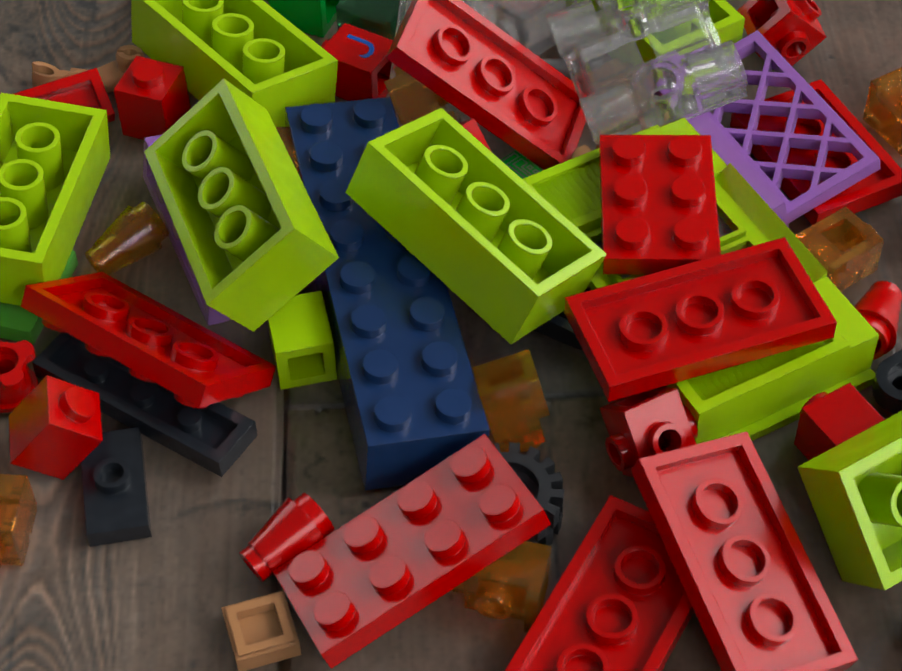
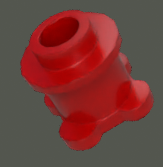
M21 340L16 343L0 341V413L12 412L39 384L35 372L27 367V364L36 357L33 345L27 340Z

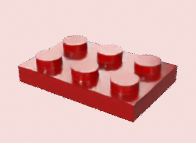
M821 79L809 83L880 158L881 169L805 213L806 219L817 229L902 196L901 167ZM789 90L767 98L764 101L792 103L795 92ZM732 113L730 127L747 129L751 114ZM760 115L757 130L784 133L788 117ZM798 118L794 133L823 136L825 124L817 119ZM753 144L751 152L758 161L777 163L781 147ZM790 148L786 164L815 166L819 150ZM828 151L825 167L845 169L859 160L852 153ZM783 178L781 188L793 200L810 190L812 181Z
M600 135L599 169L602 250L607 254L602 262L603 274L648 275L721 255L711 135Z

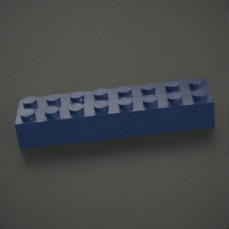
M391 97L285 107V147L339 256L333 264L316 277L317 291H322L334 342L337 375L365 491L406 485L483 434H486L489 438L490 432L447 285L345 193L367 143L399 128Z

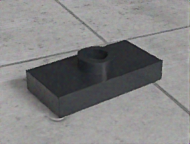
M134 427L102 432L103 441L81 462L86 536L89 546L152 537L143 441L140 428Z

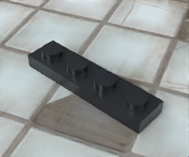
M61 332L32 362L36 377L43 380L48 375L98 392L102 413L130 428L139 427L141 434L220 477L227 472L258 436L254 420L219 402L210 404L206 408H192L183 405L174 398L173 392L157 383L135 378L129 373L127 366L111 357H103L89 352L85 348L84 342L68 333Z

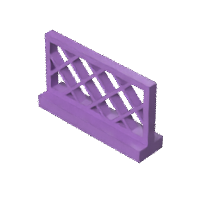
M758 30L676 78L667 69L650 79L656 110L669 112L673 115L674 121L685 117L700 135H711L712 149L727 165L731 163L788 228L790 222L881 169L880 158ZM754 52H757L765 60L762 71L736 69L737 62ZM705 81L722 83L718 97L696 96L691 89ZM731 84L758 85L755 100L728 98ZM768 86L791 88L795 92L792 103L764 101ZM724 112L751 114L747 129L724 128L721 124ZM760 115L788 117L785 132L757 130ZM797 119L821 120L825 124L823 136L795 134ZM753 144L781 147L777 163L754 161L750 157ZM790 148L819 150L816 165L786 164ZM828 151L852 153L859 160L845 169L825 167ZM783 178L812 181L810 190L791 201L780 191Z

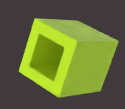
M322 291L297 294L267 320L280 390L337 380L334 342Z

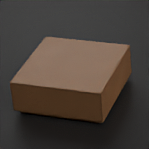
M284 590L221 607L238 671H247L302 655Z

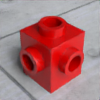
M748 0L737 10L745 18L744 28L747 35L758 30L791 66L827 38L817 19L822 15L821 10L814 0Z
M660 387L621 398L600 407L609 437L605 440L607 453L613 465L619 471H622L623 475L633 477L631 469L639 458L696 444L695 439L698 436L696 421L689 409L682 404L678 389Z

